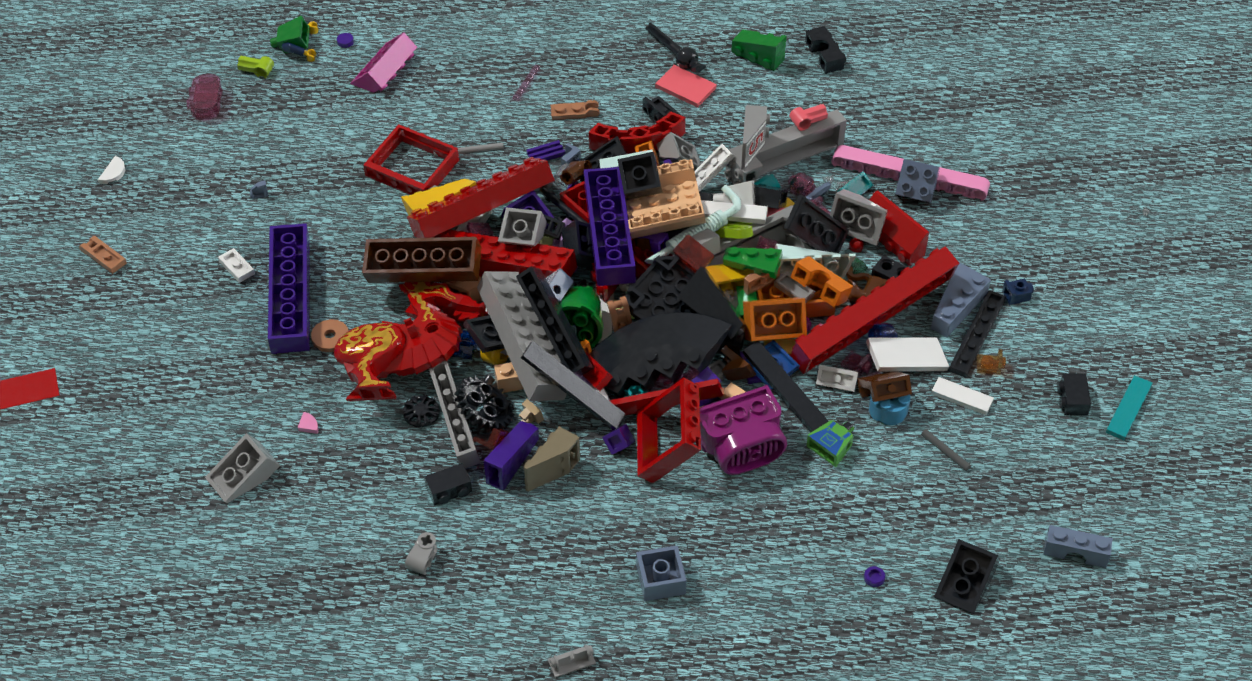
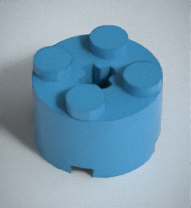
M906 395L873 402L870 396L869 413L874 420L880 421L885 425L899 424L908 414L911 397Z

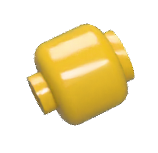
M505 348L484 353L480 350L482 360L492 365L503 364L509 357L500 353Z

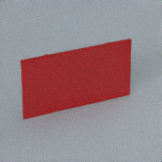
M55 368L0 380V410L60 396Z

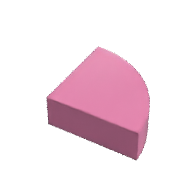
M303 412L298 425V431L318 434L316 419L311 414Z

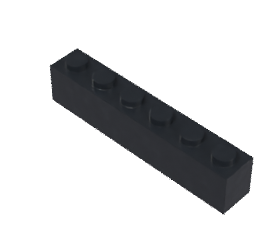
M531 266L517 275L518 282L562 364L578 377L592 370L593 366L541 269Z

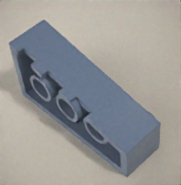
M960 263L933 315L931 329L947 338L987 295L991 279Z

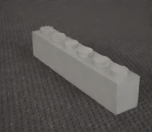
M443 361L434 368H429L457 459L459 464L463 463L466 469L480 464L481 461L468 421L465 420L466 415L460 414L462 409L456 407L458 402L454 400L457 397L454 393L457 391L451 369L448 362Z

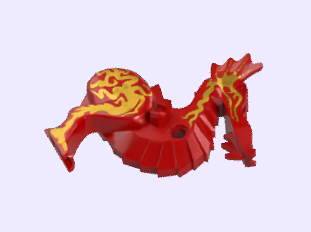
M405 282L400 284L401 291L408 296L411 303L405 311L406 315L410 317L403 320L405 324L387 321L364 324L346 332L338 339L334 347V356L337 362L344 364L350 380L358 384L347 396L346 400L396 399V394L388 389L391 388V384L378 378H387L390 373H396L399 376L413 373L417 375L429 368H434L443 361H447L455 351H459V344L462 342L461 334L463 331L457 324V321L461 322L467 319L488 316L489 314L486 312L484 302L478 304L470 296L453 293L445 283Z

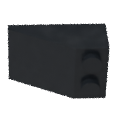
M958 539L934 597L974 614L1000 562L999 556Z

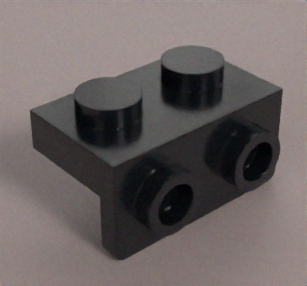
M660 96L649 100L647 97L643 98L642 109L655 122L666 116L670 111L681 115Z

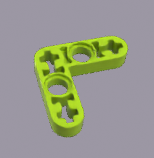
M728 221V224L716 230L715 233L722 238H749L753 236L752 226H749L753 223Z

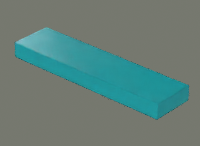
M1134 375L1106 430L1107 434L1123 441L1125 440L1153 382Z

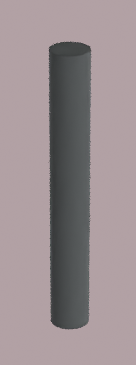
M927 429L923 430L921 435L965 471L971 468L967 461Z

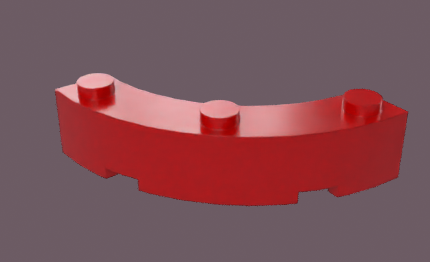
M670 111L666 116L656 121L655 125L650 127L646 125L630 127L628 130H618V127L597 123L588 132L589 148L597 150L618 136L627 154L636 153L635 146L652 141L656 151L658 150L656 145L670 132L679 137L685 134L686 117Z

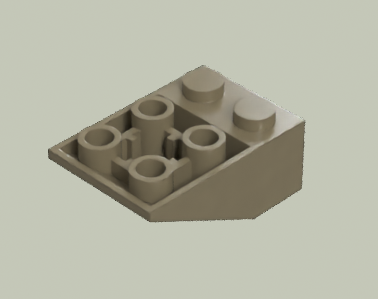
M560 426L555 432L550 433L545 444L539 446L533 458L527 460L524 465L526 491L529 492L570 473L580 461V443L577 435Z

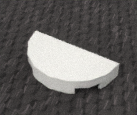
M117 156L112 159L99 177V184H108V182L114 180L118 181L124 175L125 165L122 159Z

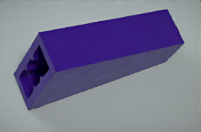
M520 421L484 460L486 484L502 491L505 490L539 440L538 427L531 423Z

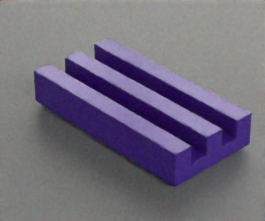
M559 140L526 150L529 158L536 157L547 161L566 154Z

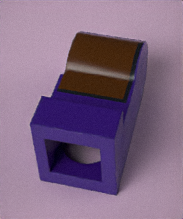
M663 232L635 238L637 247L641 248V250L648 249L654 254L666 248V241L669 240L668 233Z

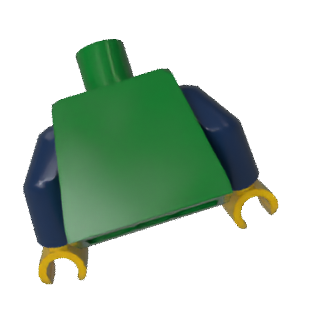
M299 16L280 25L277 29V37L271 38L270 44L273 48L280 47L283 53L305 55L307 56V61L313 62L315 61L316 51L314 49L306 51L305 49H308L309 33L317 34L318 25L314 21L307 24L304 18Z

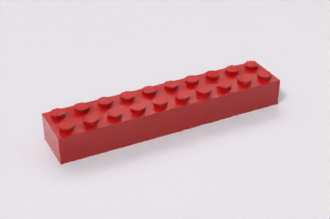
M946 246L940 250L936 248L926 259H919L912 268H905L898 277H891L885 282L884 286L875 287L867 297L863 295L853 306L848 305L843 308L839 315L830 316L822 326L820 324L816 325L808 335L805 336L803 334L795 340L796 343L792 347L790 356L800 365L799 370L803 374L807 373L949 281L960 263Z

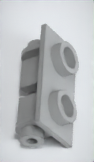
M584 645V647L558 656L554 655L548 659L555 678L596 664L592 655L594 652L591 645Z

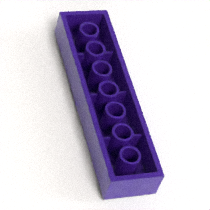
M619 167L585 169L584 187L597 286L636 283L635 261Z
M307 223L270 226L268 343L271 354L310 351V238Z

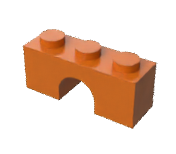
M810 256L797 261L790 278L804 287L814 285L821 288L820 298L834 308L847 302L853 285Z

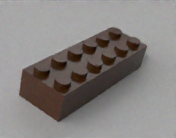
M477 237L366 239L362 274L368 283L478 281L482 247Z

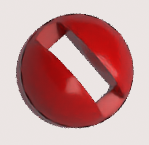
M857 238L851 239L849 242L850 251L858 253L863 250L864 244L862 240Z

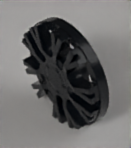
M423 394V396L411 397L409 401L407 400L404 403L403 417L411 426L426 427L433 424L439 417L440 408L433 397L430 398L428 395L425 396ZM430 415V416H432L433 418H432L431 420H429V419L427 418V416ZM413 418H417L416 422L411 421Z

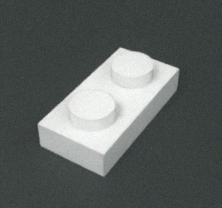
M234 248L218 257L219 262L239 283L255 274L254 269Z
M819 365L816 384L854 392L858 372Z

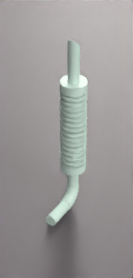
M724 185L721 190L732 200L733 206L725 212L717 210L705 218L706 223L691 226L666 241V248L649 257L645 262L652 264L653 260L659 255L660 257L667 256L670 253L678 255L691 246L690 237L707 228L715 232L728 224L727 218L736 214L741 208L739 196L727 185Z

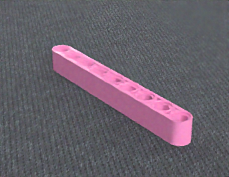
M839 145L836 147L831 163L835 167L841 166V168L852 171L853 169L858 170V172L864 171L865 174L871 173L878 177L892 178L898 181L904 159ZM940 167L935 190H944L947 193L961 194L964 197L978 198L983 201L987 197L990 182L984 177Z

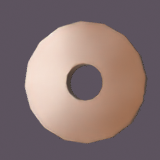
M324 320L316 324L312 329V343L322 352H334L338 339L348 332V327L339 320ZM329 333L335 334L332 338L325 337Z

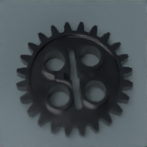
M469 376L456 388L457 391L454 393L457 396L454 400L458 402L456 407L462 409L460 414H466L465 420H471L472 426L477 424L479 430L484 427L486 432L491 429L495 433L496 431L501 432L503 429L505 430L513 421L512 417L515 414L512 412L514 407L510 406L512 401L506 399L509 395L503 394L504 389H498L497 383L492 385L490 379L485 382L483 377L478 379L477 376H474L472 379ZM489 398H493L491 401L486 403L481 410L477 411V409L481 407Z

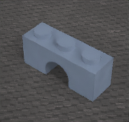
M1049 525L1043 555L1064 559L1069 553H1078L1086 558L1085 564L1106 568L1111 556L1113 538Z

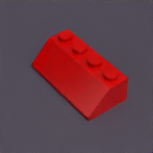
M878 190L875 191L869 200L887 210L879 242L885 246L887 251L893 252L901 262H905L910 266L925 256L929 231Z

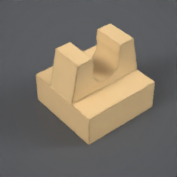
M526 399L522 403L524 410L519 414V417L522 419L521 421L526 423L535 421L539 424L544 420L541 410L531 401Z

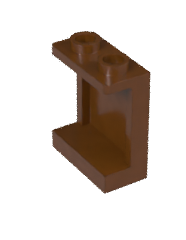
M891 371L857 378L860 396H871L873 402L912 394L910 376L908 374Z

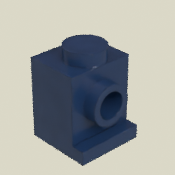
M1025 278L1011 282L1005 280L1002 293L1007 296L1006 300L1009 305L1030 301L1034 292L1032 283H1027Z

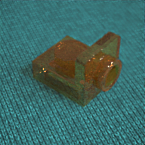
M998 349L997 356L977 354V373L1000 375L1001 369L1005 368L1006 357H1003L1002 349Z

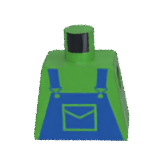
M830 420L808 434L806 446L836 467L852 446L854 427L848 421L843 425H839L834 420Z

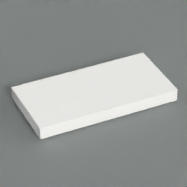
M937 337L868 338L866 341L877 372L946 371L949 368Z

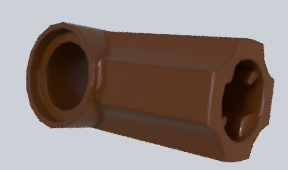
M588 160L571 162L569 167L562 170L560 175L561 181L565 185L575 183L584 177L585 169H592L591 162Z

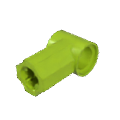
M240 56L237 67L238 70L252 72L257 77L263 76L267 78L274 67V61L267 56H263L260 59Z

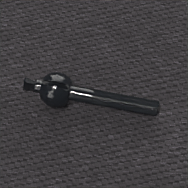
M652 23L646 26L645 29L676 55V63L680 68L698 73L705 69L706 65L698 63V53L695 49L691 47L682 48Z

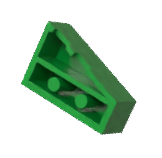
M742 29L732 40L731 52L736 56L748 59L752 63H757L765 69L775 71L785 60L787 36L782 35L778 37L772 33L764 35L757 31Z

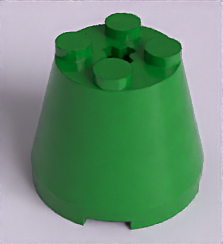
M590 286L569 288L559 304L578 340L581 342L586 339L590 342L591 349H593L602 338L604 331L600 298L595 293L594 288Z

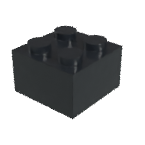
M654 152L617 159L626 200L663 193Z

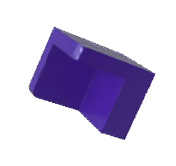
M627 424L602 437L612 455L635 442Z

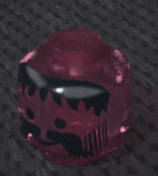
M802 172L792 175L788 181L789 191L796 196L803 195L806 197L816 188L814 179Z

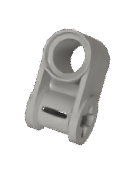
M425 532L419 535L406 558L405 568L426 575L427 572L425 571L427 567L431 566V562L437 553L434 534Z

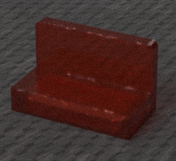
M686 235L673 249L675 255L680 257V260L695 273L700 266L706 267L715 257L690 235Z
M493 428L489 440L474 436L473 441L494 450L510 432Z

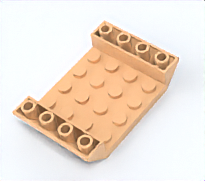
M683 159L676 163H664L661 166H657L663 193L626 200L628 224L632 239L706 223L692 159Z

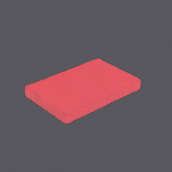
M673 65L655 83V88L697 108L717 86V84L676 65Z

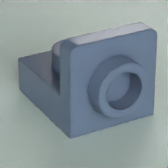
M569 143L565 145L566 154L561 158L562 170L569 167L571 162L581 160V150Z

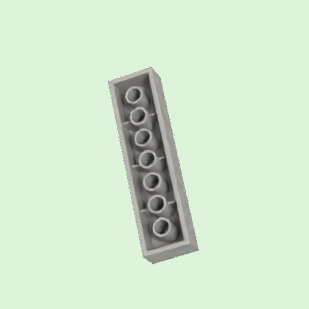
M484 271L477 289L529 401L564 400L567 395L565 392L521 359L522 354L533 341L562 363L516 278L519 272Z

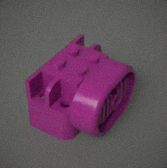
M768 385L700 407L701 449L703 452L714 455L720 468L726 474L738 475L768 465L778 459L787 447V439L780 428L782 410Z

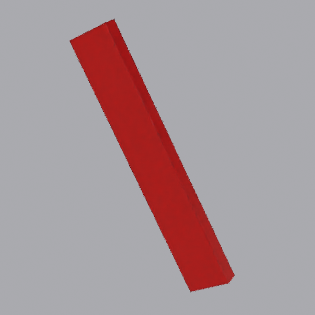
M718 378L696 383L699 385V401L724 396V390ZM667 389L609 401L623 411L625 415L635 414Z

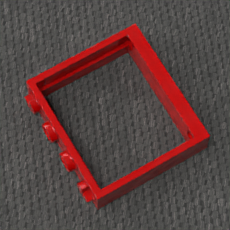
M398 124L363 166L365 176L412 195L419 191H426L434 185L438 186L458 163L459 154L458 148L453 145L446 144L438 139ZM401 142L431 154L435 152L439 157L444 158V161L424 184L381 166Z
M684 377L637 411V476L651 483L656 482L701 451L699 385ZM680 402L681 441L658 456L657 418Z

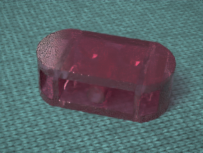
M201 74L193 79L192 87H189L190 98L187 99V109H190L191 115L195 119L206 121L219 115L223 92L220 78L214 74Z

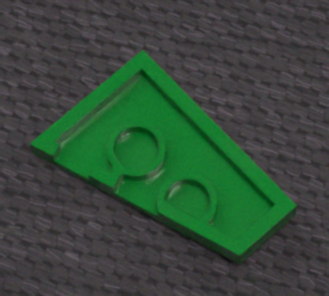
M726 247L723 265L741 270L752 269L756 274L761 275L763 272L776 279L783 256L782 249Z

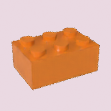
M793 297L743 301L744 322L746 323L744 327L745 340L798 338L803 334L807 335L805 298Z

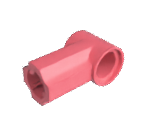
M820 104L805 110L797 107L791 111L789 117L798 130L803 131L808 129L811 123L827 119L828 113L825 105Z

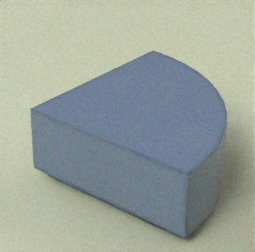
M265 180L256 183L250 190V199L268 196Z

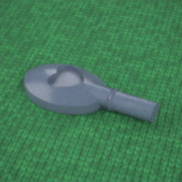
M828 181L806 196V198L811 202L817 200L829 191L831 183Z

